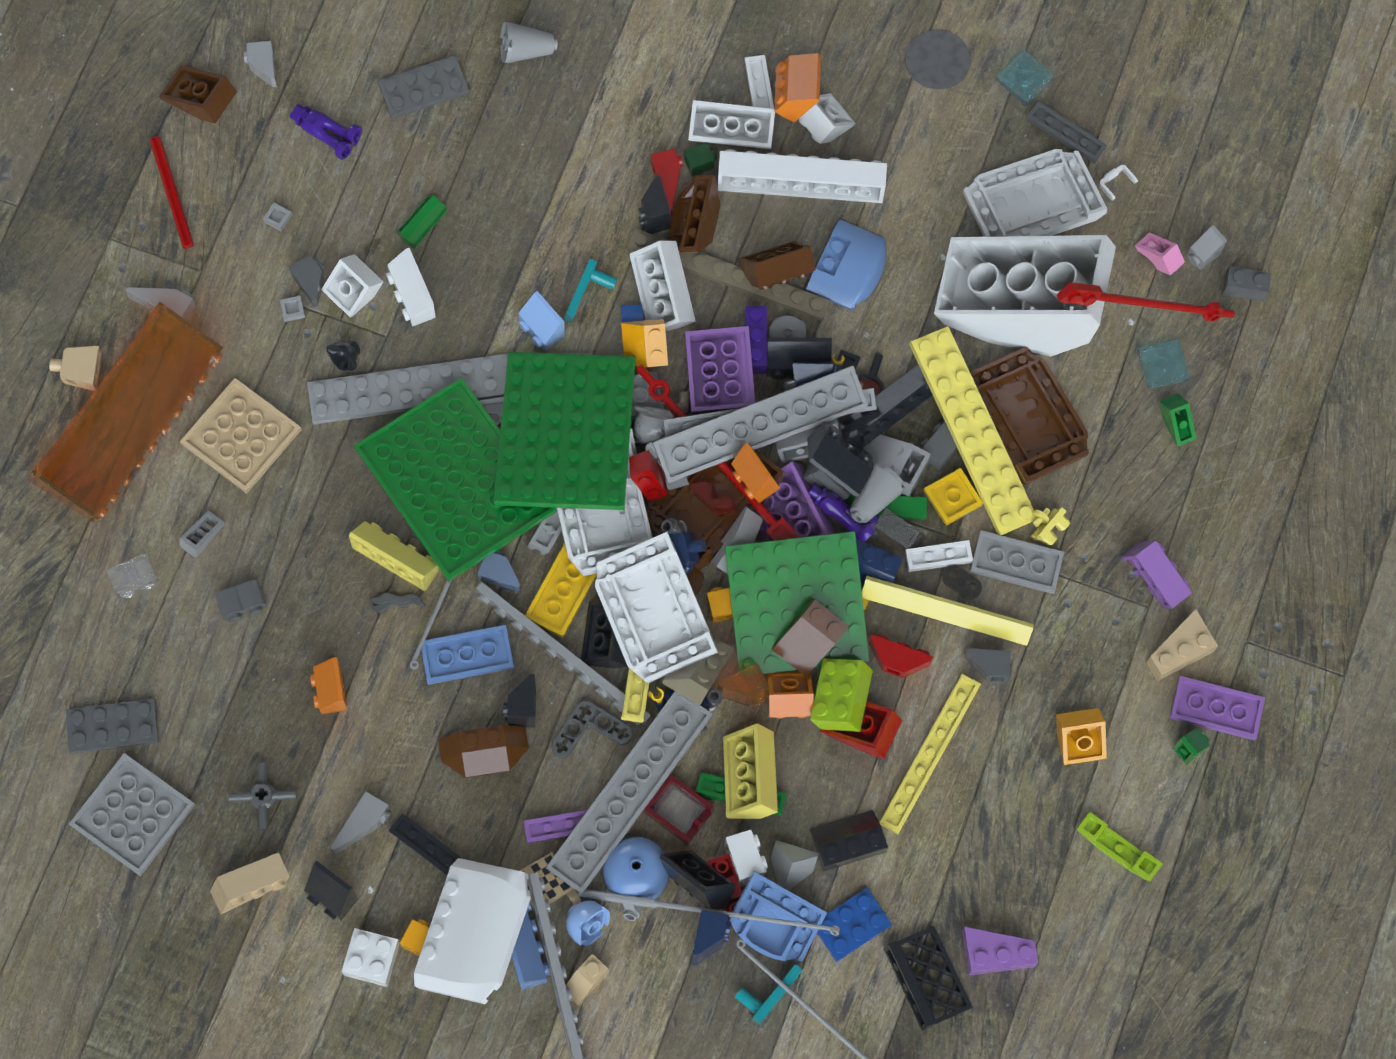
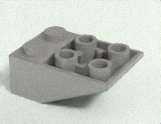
M881 434L862 449V451L866 450L873 458L872 462L879 464L877 467L883 469L886 466L897 473L903 481L901 484L904 487L902 494L905 496L911 495L931 456L930 453L913 444Z

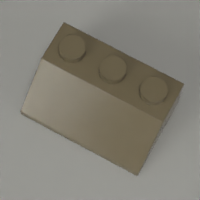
M717 638L713 639L718 653L666 675L662 683L694 703L701 705L734 651V648Z

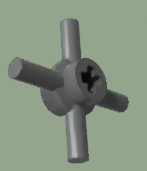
M258 763V784L253 786L250 792L229 793V802L250 801L258 809L259 830L268 829L267 809L275 803V800L297 799L296 790L275 791L267 783V763ZM262 792H265L266 795H268L264 796V800H260V798L258 797L262 795Z

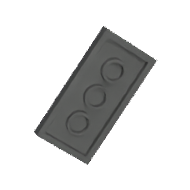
M456 55L378 80V85L391 119L469 94V89Z
M154 698L66 709L70 754L159 743L156 702Z

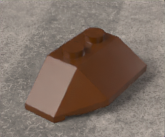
M714 175L695 176L692 179L693 182L677 198L669 237L672 241H676L680 252H700L713 242L721 206L716 177Z
M499 725L459 731L438 740L441 762L465 778L510 772L529 749L526 727Z

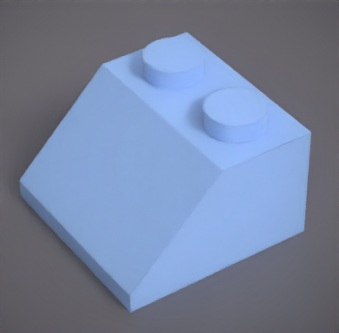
M536 291L518 313V325L525 333L527 331L532 336L531 340L538 348L542 347L546 352L565 337L564 321L541 294Z

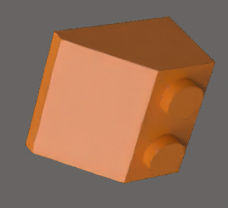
M748 442L744 444L731 463L735 469L732 473L739 483L742 481L747 487L744 488V491L749 498L753 499L755 497L760 503L779 490L780 487Z
M334 657L314 666V674H310L312 687H316L317 695H313L315 708H319L321 714L347 710L342 670L338 658Z
M799 671L767 673L769 717L781 719L784 717L805 718L811 716L813 708L811 672L807 676Z

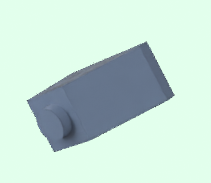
M496 551L482 560L478 571V580L520 593V583L504 553Z

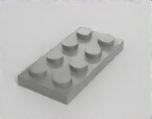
M981 530L970 573L1054 594L1064 552Z

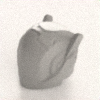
M635 406V410L639 411L634 422V434L636 436L634 442L648 444L665 438L662 420L673 418L671 411L649 406Z

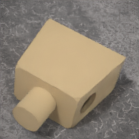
M99 346L65 348L62 359L51 358L49 368L50 371L60 372V378L65 384L97 391L102 352Z

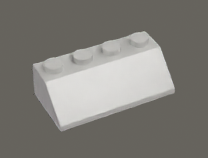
M693 100L688 140L771 149L775 109Z
M658 241L630 253L645 320L663 319L665 331L681 328L696 322L676 241Z

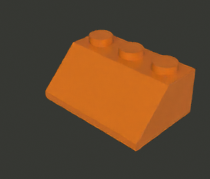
M818 53L790 55L776 66L775 113L794 123L820 101L821 55Z

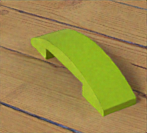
M1089 812L1077 828V831L1115 862L1150 882L1163 863L1146 851L1142 852L1108 828L1107 823Z

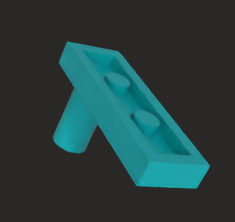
M589 259L563 320L572 322L589 280L613 290L617 278L595 269L597 261Z
M795 964L782 982L790 988L803 969ZM778 985L764 1004L744 987L739 990L734 998L755 1014L752 1020L760 1025L786 991Z

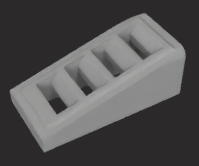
M208 510L180 537V547L196 558L221 530L225 522ZM208 520L215 526L212 528L206 521ZM203 527L205 530L208 531V533H205L200 528ZM197 534V535L200 536L202 539L200 540V539H198V538H197L196 536H194V535Z

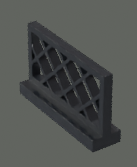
M934 926L899 941H894L884 948L886 956L922 1031L973 1008ZM929 933L934 940L932 948L921 944L923 936ZM909 943L916 946L913 957L905 954L901 945ZM919 948L931 952L927 962L916 958ZM934 954L942 957L944 961L942 969L930 964ZM914 962L925 966L922 977L914 974L912 970ZM929 968L940 972L937 983L925 979ZM943 974L952 978L954 982L952 989L940 985ZM924 983L935 987L932 998L924 995L922 991ZM938 989L950 993L947 1004L935 999ZM953 995L960 997L965 1006L959 1009L951 1006L950 1003ZM934 1003L945 1008L943 1016L935 1019L932 1012Z

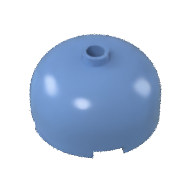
M630 837L623 839L612 850L603 865V879L607 890L610 893L656 899L665 890L669 881V875L659 858L665 852L658 844L647 838ZM638 863L640 869H633V864Z

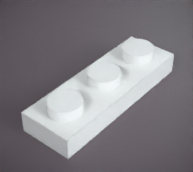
M765 55L745 57L744 62L752 107L774 109Z
M969 540L905 550L909 572L973 562Z

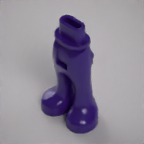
M297 104L290 114V118L296 121V125L301 126L307 133L333 148L335 156L340 160H344L349 156L352 151L351 145L356 146L362 134L361 126L353 124L346 128L327 115L310 109L308 106L303 107ZM327 129L332 131L333 133L343 138L345 141H341L340 139L333 137L325 130Z
M815 483L810 487L808 494L814 498V503L823 510V513L831 515L849 532L855 531L856 539L865 542L875 530L874 525L879 519L878 515H875L867 523H858L851 516V508L839 495L831 490L826 491L825 486L821 488Z

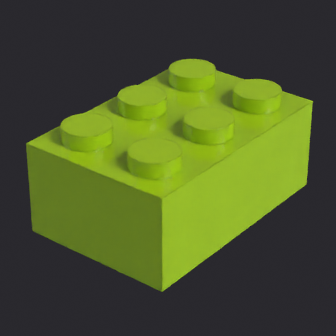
M823 658L810 720L820 729L860 732L873 670L863 660Z

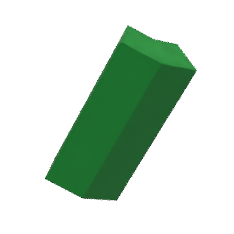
M428 195L398 229L396 234L406 244L415 249L447 212L446 206L434 195Z

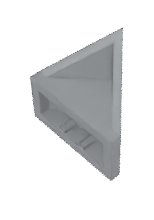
M776 840L770 860L778 885L789 891L812 874L819 853Z

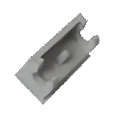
M558 512L541 522L527 546L529 549H537L541 555L549 553L562 531Z

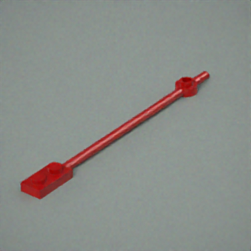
M1070 282L1056 294L1059 302L1089 306L1097 300L1201 314L1205 321L1210 322L1217 321L1220 317L1233 318L1235 316L1234 310L1222 309L1219 302L1200 306L1103 293L1098 285Z
M643 365L638 366L636 371L648 383L650 397L656 402H664L677 418L685 417V413L670 397V387L667 382L661 379L655 380ZM658 389L664 390L661 395L656 394ZM726 461L717 464L769 524L770 528L766 532L773 540L799 538L798 534L783 517L777 521L755 497L753 499L749 498L744 491V488L747 486L743 481L741 483L738 482L732 473L734 470Z

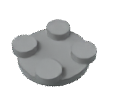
M794 316L776 317L772 321L769 337L806 338V325L802 320Z

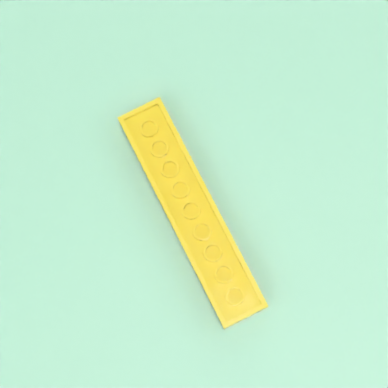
M947 326L911 341L909 345L997 534L1002 536L1034 522L1037 519L1033 515L1035 511L949 327Z

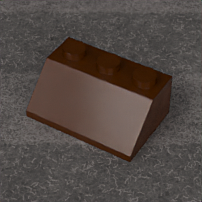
M796 241L738 258V262L750 284L760 290L769 289L772 287L771 284L788 283L791 281L790 278L793 277L803 278L809 276V272L816 271L811 246Z

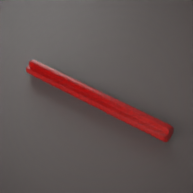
M159 136L150 138L151 147L184 249L194 246L161 138Z

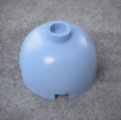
M588 900L573 905L568 911L566 920L569 936L580 946L581 944L589 946L603 934L602 931H599L603 925L608 926L610 912L595 901Z

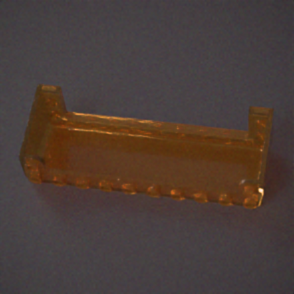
M159 302L148 316L142 329L46 456L41 458L32 470L28 481L94 523L97 520L100 522L109 510L106 507L108 503L113 505L120 496L117 492L120 487L124 486L126 488L133 477L130 474L134 468L139 470L146 461L143 459L146 452L152 453L158 444L155 441L159 435L164 436L171 427L168 423L172 417L177 419L183 409L180 406L184 401L189 403L196 393L193 389L197 384L201 386L208 377L205 374L209 367L214 369L223 355L220 352L223 347L162 302Z

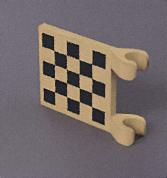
M553 852L520 870L528 875L538 872L539 878H543L545 890L542 892L544 900L548 899L549 905L565 895L568 896L572 905H577L581 902L575 889L546 869L554 857ZM531 898V899H530V904L532 905V907H533V909H534L533 902H532V898Z

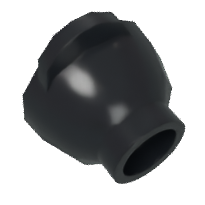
M340 341L326 347L331 361L338 369L353 371L357 368L356 359L361 351L355 341Z

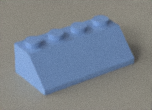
M530 902L512 953L521 990L546 983V976L550 975L547 962L542 963L540 954H544L541 941L535 940L534 933L538 932L535 920L529 919L528 911H532Z

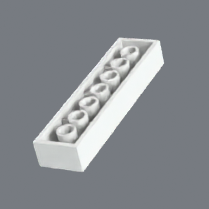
M728 149L720 151L717 188L718 191L882 203L886 187L887 163L876 160L871 162H862L859 159L840 160L836 157L829 159L819 158L818 156L799 157L795 154L787 156L776 153L757 154L754 151L744 153Z

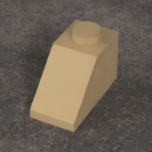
M593 954L577 969L565 985L566 988H570L572 1001L577 1006L609 974V969Z

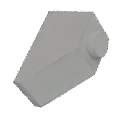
M272 42L246 43L247 51H243L245 64L249 63L250 71L270 86L277 87Z
M1214 225L1190 247L1187 254L1190 263L1193 266H1197L1199 270H1202L1218 258L1227 242L1226 238Z

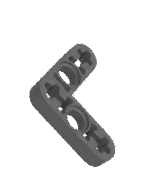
M583 701L576 706L553 741L552 752L559 759L567 758L588 727L618 745H627L631 742L632 730L627 724L593 703ZM587 707H589L590 716L587 714L584 716L582 722H584L585 725H583L579 721L582 715V711L580 709H586ZM601 718H607L611 724L608 728L602 729L598 726V721ZM614 724H617L616 730L620 732L626 730V735L628 736V738L623 737L622 739H619V734L614 730L613 734L611 735L610 732L612 731ZM570 725H578L580 732L577 735H570L567 731ZM565 735L569 739L566 744L567 751L559 753L557 745L564 743L565 738L562 736Z

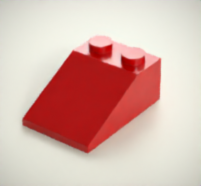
M866 702L860 732L820 729V732L866 754L885 759L902 723V719L892 709Z

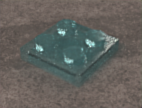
M1023 50L997 75L996 81L1027 106L1054 78V75Z
M1179 339L1138 347L1137 352L1148 389L1189 381L1190 377Z

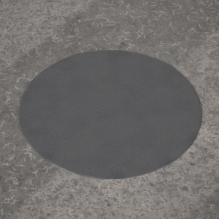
M931 30L918 35L912 40L907 48L905 61L910 75L918 83L932 89H946L957 85L967 75L970 67V54L965 43L956 35L943 30Z

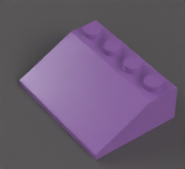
M749 326L685 331L692 415L743 408L755 403Z
M791 462L781 468L785 476L779 486L780 489L774 492L763 504L777 521L783 517L799 537L837 533L828 515L823 513V510L814 503V498L808 494L812 485L803 478L805 473L803 465ZM764 519L758 532L763 542L773 541L766 532L770 526Z

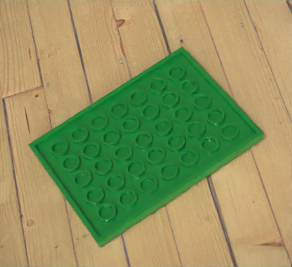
M508 352L494 505L625 510L635 357Z
M462 377L354 445L361 459L448 582L557 512V508L494 505L500 430Z

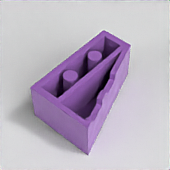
M1156 540L1139 542L1121 556L1124 562L1129 560L1136 570L1133 573L1137 577L1142 576L1149 585L1147 589L1164 609L1174 608L1192 594L1189 589V583L1178 574L1176 564L1167 558L1164 547L1159 542H1156Z
M964 927L962 930L968 975L1032 968L1038 964L1035 941L968 927Z

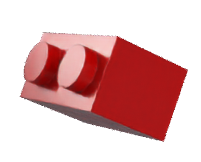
M649 450L629 457L630 477L648 502L668 495L663 470Z

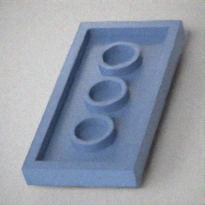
M506 625L425 640L421 648L428 685L514 669Z

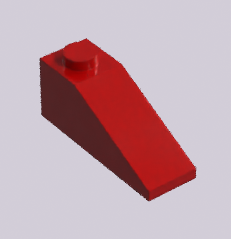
M675 148L651 154L652 170L654 176L660 175L670 207L671 217L680 178V168L683 167L681 156L676 154Z

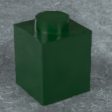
M707 142L684 150V161L691 177L714 169L715 160H717L716 153L713 148H709Z

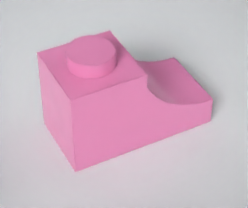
M1150 232L1135 245L1137 251L1146 256L1155 265L1157 270L1168 275H1172L1185 263L1176 243Z

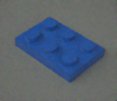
M868 888L826 914L821 925L838 926L840 928L839 935L835 936L830 931L821 929L818 930L817 935L837 963L890 928L892 923Z

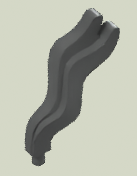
M384 593L380 597L370 598L372 603L377 604V606H372L373 610L379 613L385 612L391 606L406 608L410 604H416L423 608L426 606L421 598L413 594L400 597Z

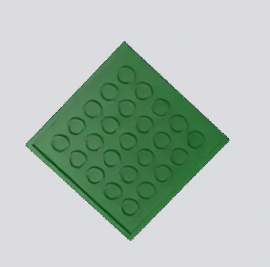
M855 531L725 546L740 677L797 670L775 653L772 648L812 598L849 626L838 642L823 658L869 661ZM823 658L814 668L822 667Z

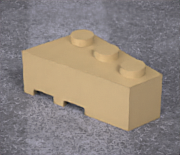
M1197 609L1189 615L1146 662L1157 681L1212 654L1218 647Z
M278 852L218 876L210 892L220 914H223L252 899H257L271 890L277 891L283 888L290 876Z

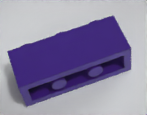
M745 306V326H749L753 374H766L767 306Z

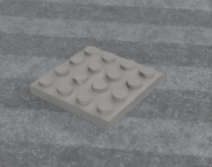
M124 753L69 825L141 877L195 807V803Z

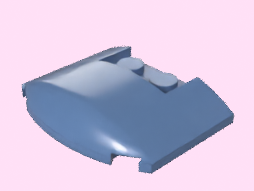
M839 219L815 268L816 271L812 273L806 291L828 299L851 311L855 309L856 304L865 301L871 295L883 274L887 254L885 238Z
M754 871L732 911L817 925L822 924L827 912ZM729 917L728 919L729 922H732L731 925L737 935L747 945L765 956L781 961L791 959L803 961L819 930Z

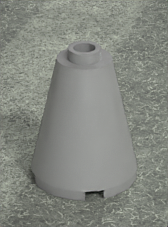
M504 22L502 24L500 38H503L502 45H500V54L504 63L551 55L554 50H557V38H554L552 33L511 22Z
M873 463V471L860 495L854 498L850 509L851 516L856 522L867 523L902 494L904 487L901 484L903 481L890 468L885 466L882 469L877 467L878 463Z

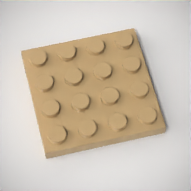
M234 378L181 439L180 443L247 494L302 429L298 424Z

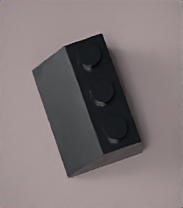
M768 338L766 377L773 379L793 378L791 361L831 362L832 338Z
M824 422L807 438L809 462L855 497H858L873 471V458L869 452L858 448L852 439L845 438L835 426H830Z
M601 600L589 601L581 660L588 666L612 669L628 667Z
M873 810L809 829L816 852L819 853L818 858L823 872L886 853L888 849L882 827Z
M692 850L660 855L659 858L669 877L674 880V883L687 890L691 897L702 902L705 908L719 910L728 907L736 885Z

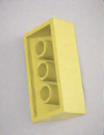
M364 521L349 534L353 549L424 592L439 572V568L429 555L422 556L418 553L419 550L410 544L404 545L400 542V538L392 533L389 535L384 533L383 529L376 523L372 522L369 524Z
M754 724L724 736L726 817L729 819H761L777 813L774 732L759 724Z

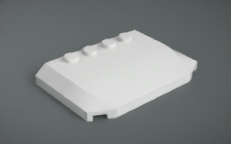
M1054 149L979 174L974 179V182L963 190L964 197L984 237L1052 236L1094 222L1107 213V207L1079 151L1068 153L1062 152V149Z
M631 443L629 445V457L633 456ZM629 459L625 510L557 508L568 558L583 576L597 573V562L653 538L642 492L630 477Z
M668 532L597 562L598 569L595 588L627 666L645 682L650 683L718 653L715 641Z
M458 858L450 866L414 971L415 987L486 1004L488 1001L486 998L494 989L497 991L503 983L531 899L530 891L527 888L528 874L522 871Z

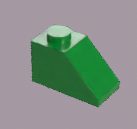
M1178 393L1160 400L1163 420L1176 446L1178 447L1196 440L1189 402Z
M1196 728L1180 738L1173 747V750L1188 765L1210 747L1209 738L1204 732H1199Z

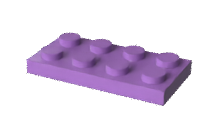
M1179 676L1169 719L1255 741L1257 739L1265 697Z

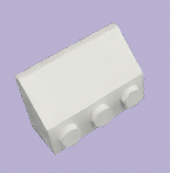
M407 248L387 265L389 272L386 273L389 284H394L396 288L394 295L397 302H402L404 306L402 313L405 321L410 320L413 327L434 319L436 316L432 298L410 248Z

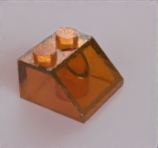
M757 663L719 681L717 690L721 692L725 699L746 706L752 704L758 706L766 701L765 698L768 697L769 685Z

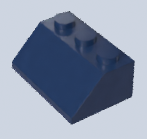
M856 539L861 590L863 589L866 576L893 583L903 558Z
M701 910L691 965H698L720 950L723 942L728 943L732 923L727 921L728 915Z

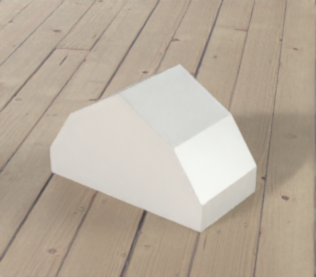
M1107 235L951 237L934 314L944 325L996 345L1019 350L1027 347L1030 349L1029 352L1050 357L1080 347L1091 341L1100 326L1104 301L1096 300L1095 303L1089 306L1059 302L1056 294L1070 282L1098 285L1102 292L1106 293L1116 246Z

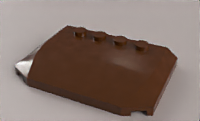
M1027 347L970 371L1023 485L1087 457L1089 454V449H1087L1088 432L1046 361L1040 356L1038 358L1034 356Z
M755 449L754 452L780 486L785 473ZM735 458L727 460L728 465L735 471L731 464ZM718 465L688 475L689 485L671 490L667 488L668 495L650 501L647 517L650 530L656 535L664 533L661 529L663 521L668 518H674L677 521L682 520L686 524L688 533H693L695 540L700 538L705 540L706 550L698 552L699 563L694 565L698 570L711 563L723 545L721 540L743 509L747 507L753 512L757 511ZM767 497L766 499H764L761 503L764 504V502H765L769 497Z

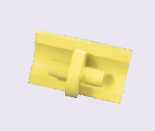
M1063 507L1059 510L1054 508L1052 511L1045 508L1043 512L1035 510L1033 515L1037 519L1033 522V525L1038 528L1030 537L1034 541L1040 540L1047 546L1053 545L1058 538L1051 531L1055 526L1059 531H1063L1070 524L1064 515L1067 511Z

